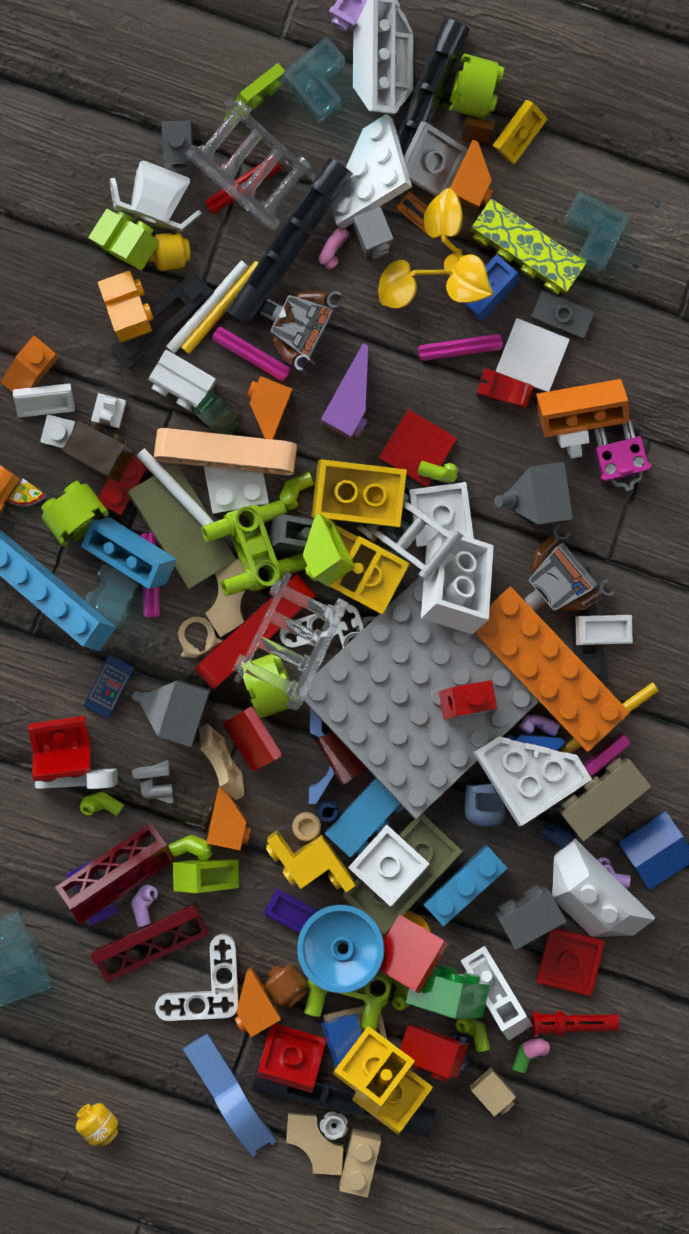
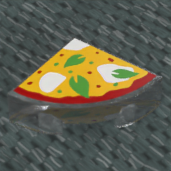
M23 478L7 499V502L16 506L27 507L40 503L47 495Z

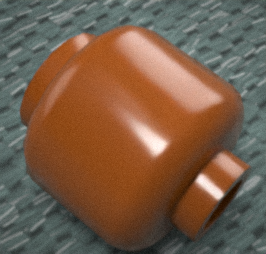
M279 963L267 973L270 979L265 983V989L279 1006L287 1004L288 1007H291L307 994L305 991L307 981L293 964L282 967Z

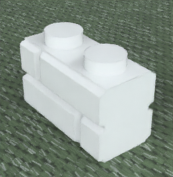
M168 350L164 351L149 377V381L154 383L152 386L153 390L165 397L168 393H171L178 398L176 403L188 411H191L193 407L200 410L216 383L215 378Z

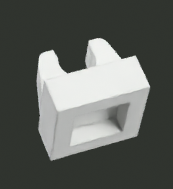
M98 393L91 421L120 429L127 401Z
M587 430L556 435L560 447H567L568 455H570L571 459L582 457L581 444L590 443Z

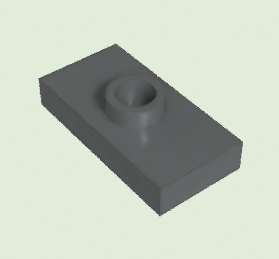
M542 290L530 318L584 339L595 312Z

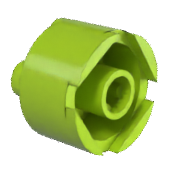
M464 53L460 63L464 64L463 70L456 72L450 96L452 105L449 107V110L484 119V117L489 116L490 112L494 111L497 95L493 94L496 84H500L504 67L498 66V62Z
M75 481L67 486L64 490L65 494L57 500L52 498L41 507L44 512L41 517L62 546H68L69 544L66 540L71 538L76 542L85 537L91 521L99 520L98 518L102 514L105 517L109 514L88 484L81 485L79 481Z
M278 651L250 661L240 667L247 691L250 692L252 704L259 718L268 717L298 705L293 689L290 687L291 680L286 668L281 669L284 665Z

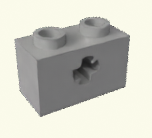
M381 207L353 217V228L365 258L372 256L373 259H377L389 253L388 250L392 248L393 236Z

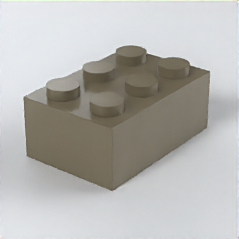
M616 756L603 767L605 771L599 776L593 775L591 777L592 780L583 785V789L576 795L571 793L559 801L561 807L557 809V812L582 841L589 838L651 788V785L630 759L625 757L617 758Z

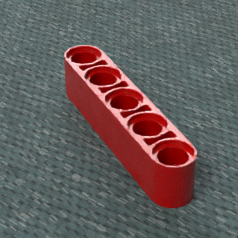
M296 574L194 668L195 671L214 690L316 596L315 592Z

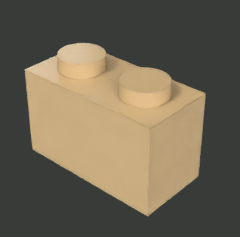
M352 1128L339 1182V1191L368 1198L381 1144L380 1134Z

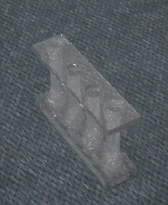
M226 99L223 104L231 111L230 115L205 146L196 147L189 144L183 154L263 226L275 230L281 223L274 216L277 212L275 210L301 176L314 181L316 175L310 171L313 166L301 156L296 158L249 115L251 109L240 100L235 102ZM241 120L252 132L225 165L219 166L212 160L215 157L213 153ZM262 139L273 150L250 179L240 185L233 179L236 175L234 172ZM282 157L293 169L266 202L260 203L254 198L255 190Z
M286 572L282 580L276 578L269 594L273 595V599L246 655H239L233 670L237 671L234 681L238 683L244 674L247 673L286 692L285 695L290 697L286 706L297 711L305 699L349 603L338 598L333 606L330 604L326 606L287 587L291 574ZM283 597L322 616L321 620L325 621L322 630L316 629L314 631L275 612L280 598ZM269 622L310 641L309 645L313 646L310 655L305 654L301 656L263 637ZM257 647L297 666V670L301 671L298 681L292 680L290 682L252 663L251 659Z

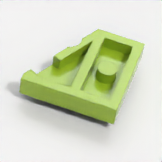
M279 63L239 93L224 118V121L231 128L249 111L254 110L267 94L269 96L273 95L282 86L280 80L286 71Z

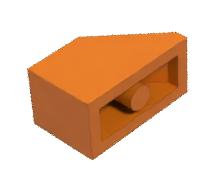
M472 140L450 188L455 191L460 203L478 211L481 204L487 205L493 190L489 188L492 180L479 143Z
M33 336L15 357L1 383L11 392L15 389L33 388L59 359V356L37 337Z
M260 376L258 383L252 381L247 397L251 398L250 406L264 438L274 440L293 391L292 388Z
M219 786L207 844L241 850L242 844L248 845L251 828L246 827L247 819L234 799Z
M253 967L247 969L236 1012L238 1017L235 1018L240 1030L243 1033L248 1031L251 1037L281 1020L280 1012Z

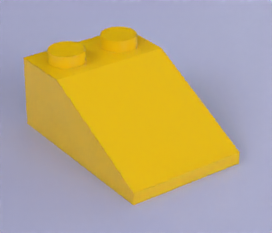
M318 460L311 518H315L320 513L330 520L400 527L407 470Z

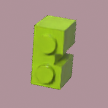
M106 209L88 238L103 250L142 271L160 241L151 235L153 229L143 222L138 221L137 224H134V219L126 213L119 211L116 214Z

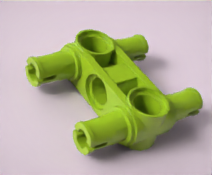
M281 500L260 507L254 504L243 506L240 509L226 513L224 519L201 527L205 542L230 535L241 562L242 574L221 581V588L226 597L248 589L254 592L281 583L285 576L305 569L306 562L301 553L278 561L265 529L264 523L272 521L282 514L287 515L286 506ZM240 514L245 515L249 519L248 528L240 524ZM260 568L268 572L269 579L267 582L260 579L258 574Z
M380 970L362 988L351 992L339 993L362 999L365 1002L360 1024L362 1029H366L369 1026L376 1031L382 1007L388 1004L394 979ZM308 978L307 984L310 991L304 1013L320 1017L326 993L330 991L318 987ZM374 980L383 981L386 991L382 994L374 993L371 989V982Z

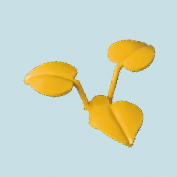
M447 188L435 197L428 205L424 214V227L427 234L433 238L441 237L442 242L453 251V254L447 256L444 261L445 269L411 271L407 261L397 260L386 267L379 281L378 295L382 305L400 309L410 304L417 290V284L413 278L417 275L450 276L446 284L448 295L454 301L461 303L477 302L494 294L482 260L475 255H462V250L456 248L448 240L447 236L452 237L459 233L463 221L461 204L453 189Z

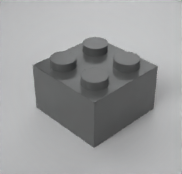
M537 884L523 892L524 897L517 901H514L512 898L498 906L499 911L495 912L515 950L566 922L553 896L545 885L539 887Z

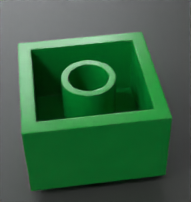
M439 965V967L435 966L420 994L409 988L406 1003L455 1019L483 1018L490 984L480 981L481 976L466 972L462 975L455 973L456 969L453 967Z

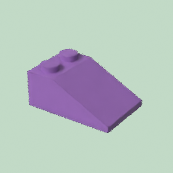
M364 343L321 418L322 425L349 440L352 439L353 435L359 437L367 423V419L363 417L366 411L368 345Z

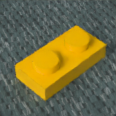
M525 100L492 146L507 162L515 164L548 118L533 102Z

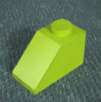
M320 513L316 515L303 552V557L307 564L305 570L313 581L317 580L329 586L354 569L355 566L334 522Z
M239 859L174 862V891L203 893L239 888Z

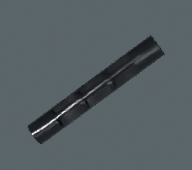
M448 18L443 20L405 117L401 121L397 136L403 157L420 123H431L453 67L459 58L470 31L466 25ZM402 193L393 199L400 200Z
M331 157L328 158L306 194L226 309L227 312L250 327L269 299L268 297L287 269L290 268L291 263L353 175L350 170Z
M258 1062L251 1091L280 1099H285L286 1097L318 1106V1109L321 1110L327 1108L356 1116V1119L359 1120L365 1118L382 1123L352 1100L356 1093L354 1090L331 1085L326 1080L324 1082L315 1080L312 1093L256 1077L260 1065ZM419 1106L402 1131L429 1138L436 1110Z

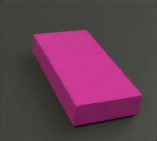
M619 733L583 764L590 777L595 775L630 745L631 742L624 734Z

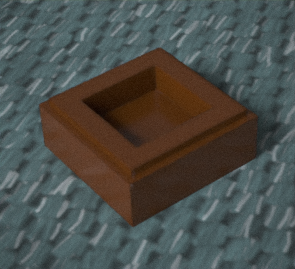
M467 116L461 140L467 142L475 140L481 145L489 146L495 122Z

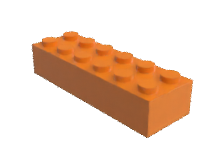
M511 586L490 605L489 620L475 633L587 752L630 713Z

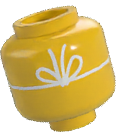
M96 1103L92 1106L87 1104L77 1113L79 1119L76 1123V1130L91 1146H106L118 1134V1119L104 1104Z

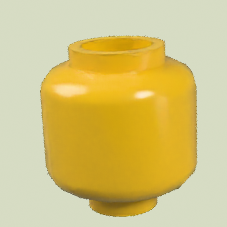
M179 232L156 234L154 236L160 242L149 258V262H155L156 268L160 271L184 268L186 261H190L188 239L183 238Z

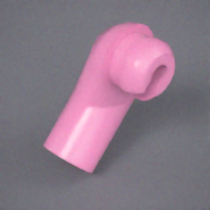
M338 227L333 232L319 255L320 264H324L328 270L333 269L338 264V258L334 254L349 237V232L345 228Z

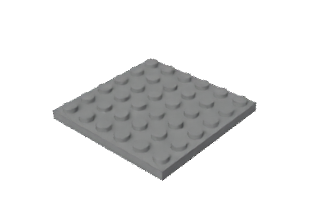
M420 576L386 607L383 614H379L296 692L414 819H417L477 761L473 754L474 751L494 738L502 737L539 702L476 633L469 634L421 619L424 579ZM488 680L493 681L498 710L444 720L438 691L460 685Z

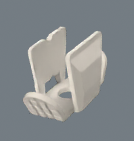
M141 161L136 171L131 205L120 201L115 178H110L114 210L122 211L130 217L162 229L181 233L202 214L198 210L182 224L169 220L190 183V179L186 176L152 163Z

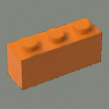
M621 379L536 394L538 416L544 437L629 422L628 398Z

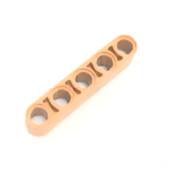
M160 428L157 429L154 459L166 463L292 475L294 474L297 445L281 440Z

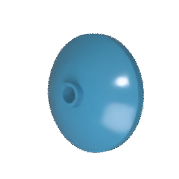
M348 905L329 906L312 915L303 926L298 939V959L305 975L318 987L335 993L351 992L368 984L378 973L384 957V940L376 922L364 911ZM341 943L348 945L349 949L346 954H342L339 951Z

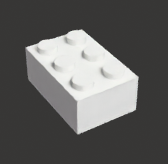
M439 532L427 543L425 565L446 540V537ZM463 535L428 581L424 580L421 619L469 634L475 633L489 620L494 545Z

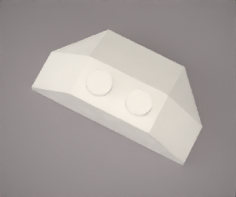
M367 0L353 29V88L369 111L395 114L413 91V31L406 16L399 8L398 0Z
M576 839L555 854L552 896L591 937L635 935L655 919Z

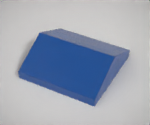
M666 811L618 841V844L648 890L689 865V845Z

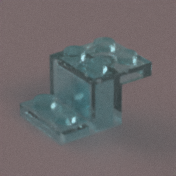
M20 910L0 916V1006L52 988V983L34 933L28 934Z

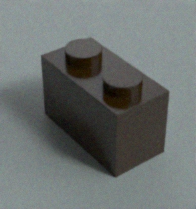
M78 420L62 451L119 482L135 453L126 447L128 441L114 433L111 438L104 435L103 433L106 429L90 421L89 425H86Z

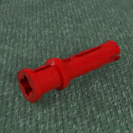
M532 1011L531 1023L533 1025L531 1032L533 1037H538L539 1034H556L557 1037H562V1035H565V1032H619L618 1014L565 1015L562 1011H556L555 1014H538L537 1011ZM566 1022H571L572 1025H566ZM579 1022H601V1024H579ZM541 1023H552V1025H542Z

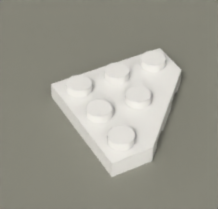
M387 114L362 130L346 166L353 175L336 200L331 204L336 225L344 229L353 223V217L380 207L412 187L393 119Z
M500 736L473 752L518 826L524 825L592 780L579 757L575 754L513 741Z

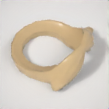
M191 617L185 620L178 631V638L183 648L181 657L198 658L203 654L213 652L223 642L222 639L217 638L211 622L202 617ZM193 622L202 623L208 631L205 650L202 652L194 648L185 638V629Z

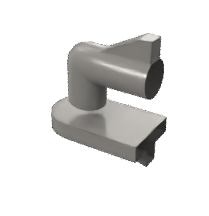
M168 760L153 766L139 767L132 770L133 778H143L140 780L141 794L145 799L155 798L166 803H174L172 785L153 786L152 777L169 775L170 767Z

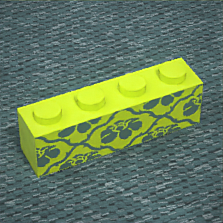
M490 199L470 230L474 234L473 239L485 247L490 244L498 250L496 254L509 263L512 260L522 266L520 270L532 279L537 276L545 282L544 287L556 295L559 292L564 295L586 264L585 261L493 199Z

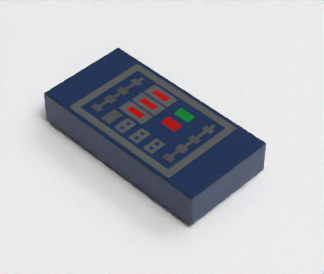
M109 655L83 706L109 719L135 667Z

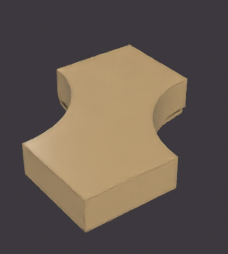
M239 558L215 573L219 588L218 596L212 608L205 613L220 637L245 622L241 613V600L245 591L226 597L221 588L222 580L243 573Z
M208 724L199 727L201 751L204 752L212 763L218 777L219 786L235 800L243 797L242 772L233 762L228 752L225 738Z
M288 1113L286 1143L296 1145L306 1152L312 1162L313 1174L342 1175L343 1144L333 1142L323 1135L318 1126L317 1114Z

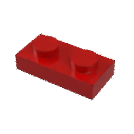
M132 457L119 482L110 477L108 478L98 497L102 504L114 512L123 515L131 500L127 492L139 485L147 467L139 459Z

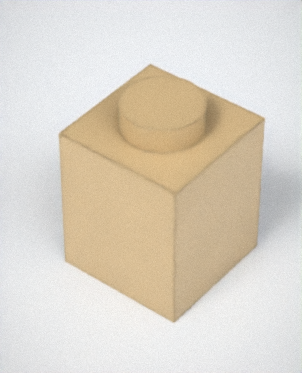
M492 1067L470 1085L471 1091L494 1117L499 1112L503 1115L514 1105L513 1100L516 1098L514 1092Z

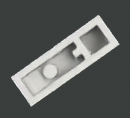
M485 946L460 960L467 973L481 976L480 981L490 984L486 1005L508 1041L533 1026Z

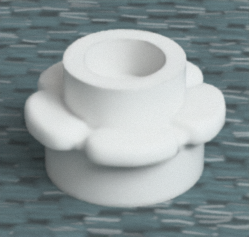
M335 1111L328 1112L320 1122V1130L330 1140L341 1138L348 1130L346 1126L348 1123L347 1118L341 1113L337 1114ZM332 1123H336L337 1127L332 1128Z

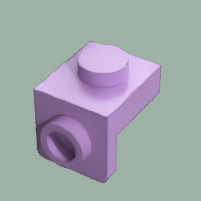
M337 0L335 5L329 10V18L332 19L331 23L343 31H346L347 28L353 31L367 0Z

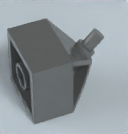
M559 462L529 467L522 473L508 492L495 497V505L510 509L533 527L572 520L565 463Z
M177 680L152 692L142 693L135 691L132 695V700L139 703L158 737L192 747L195 743L211 690Z

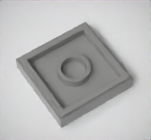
M421 122L404 156L411 183L433 197H437L442 191L451 187L468 149L430 124Z

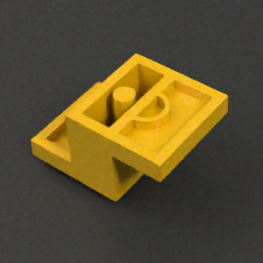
M336 525L355 568L330 584L329 587L383 614L410 563Z
M278 830L268 836L267 842L269 844L266 849L275 862L281 860L285 866L283 874L292 886L297 883L301 889L330 869L328 877L337 890L342 887L345 892H348L355 887L354 878L323 834L317 836L295 853H293Z
M369 1026L333 1072L336 1077L356 1091L352 1099L355 1103L398 1135L433 1088V1086L410 1070L415 1060Z

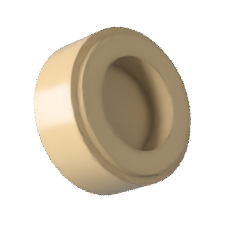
M311 812L298 814L292 824L293 833L302 841L315 839L321 830L319 818Z

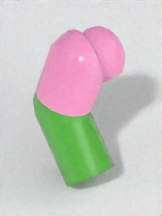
M534 1038L522 1043L519 1046L512 1069L526 1073L530 1059L545 1056L549 1053V1043L542 1038Z

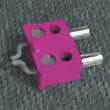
M631 420L628 423L622 424L626 440L611 444L607 442L604 428H596L594 432L598 447L595 449V455L601 474L599 481L601 483L611 482L616 487H624L626 491L633 490L634 484L642 479V473L648 472L651 468V464L647 462L641 436H635ZM635 447L638 453H632L630 448ZM608 454L610 460H604L602 455ZM638 475L636 479L630 482L629 486L615 481Z

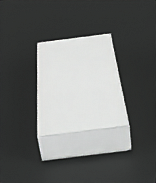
M70 383L13 390L18 418L75 411Z
M632 615L575 616L576 645L633 643Z

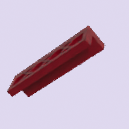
M150 823L55 888L78 923L81 924L175 861V858L168 845L152 823ZM152 834L156 841L148 847H140L141 841ZM123 853H130L129 860L123 864L116 863L118 856ZM99 869H106L105 876L99 880L92 879L94 872ZM73 886H82L81 891L72 898H69L66 894V891Z
M195 902L93 950L90 956L94 965H98L107 983L209 935L210 932ZM193 918H196L202 930L192 936L180 932L183 923ZM176 926H179V927H178V930L172 929V928H174V927H176ZM168 931L176 934L171 946L165 948L154 944L157 935ZM178 936H181V937H184V938H185V939H183V940L177 942ZM140 943L150 946L147 956L141 960L129 956L131 948ZM153 948L160 950L151 954ZM112 956L123 958L121 968L109 974L103 961ZM127 960L134 962L125 967Z

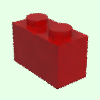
M408 1025L400 1050L415 1060L411 1067L412 1070L421 1071L423 1068L431 1071V1077L447 1081L448 1078L459 1076L469 1044L419 1025Z

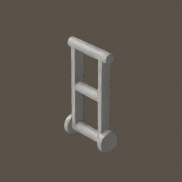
M404 493L403 507L417 518L397 543L377 530L380 525L367 524L364 527L359 524L356 529L372 542H375L377 538L418 567L421 570L418 575L425 581H428L463 535L456 529L451 533L408 503L407 500L410 497ZM427 524L446 537V540L425 565L408 553L406 549Z

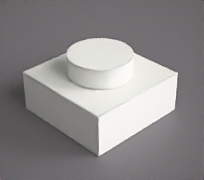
M47 414L40 442L63 448L75 428L76 422Z

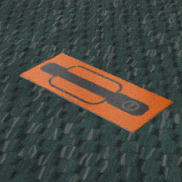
M409 191L396 208L427 234L424 227V214L427 206Z

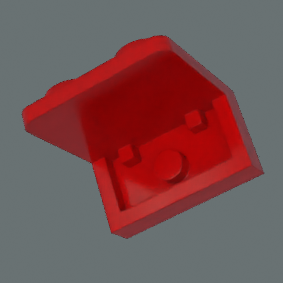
M85 715L28 724L33 751L32 777L34 781L51 782L56 778L69 776L78 778L90 772L91 742Z

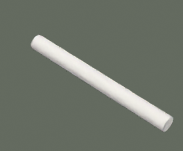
M242 260L237 264L166 345L174 354L249 269V266Z
M145 448L137 455L138 459L202 526L214 522Z

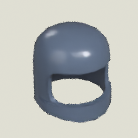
M466 784L465 815L467 820L473 825L480 827H492L500 824L506 814L505 803L493 784Z

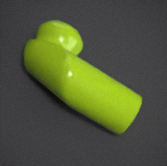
M309 472L285 482L279 498L285 504L286 510L291 511L298 506L297 498L300 490L314 485Z
M394 979L393 982L396 985L392 1005L396 1010L402 1011L410 1006V1004L406 1003L409 987Z

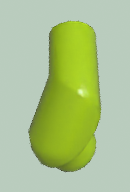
M421 461L418 469L419 475L447 484L455 482L458 478V468L452 463H447L444 467Z
M97 792L87 795L82 799L80 811L84 815L89 816L94 812L105 809L117 817L124 804L105 792Z
M189 835L169 844L170 851L174 857L190 852L198 856L199 860L205 861L212 856L211 845L207 844L206 840L195 835Z
M459 1018L457 1020V1030L461 1033L465 1032L474 1038L476 1052L490 1049L486 1026L482 1021L477 1018Z

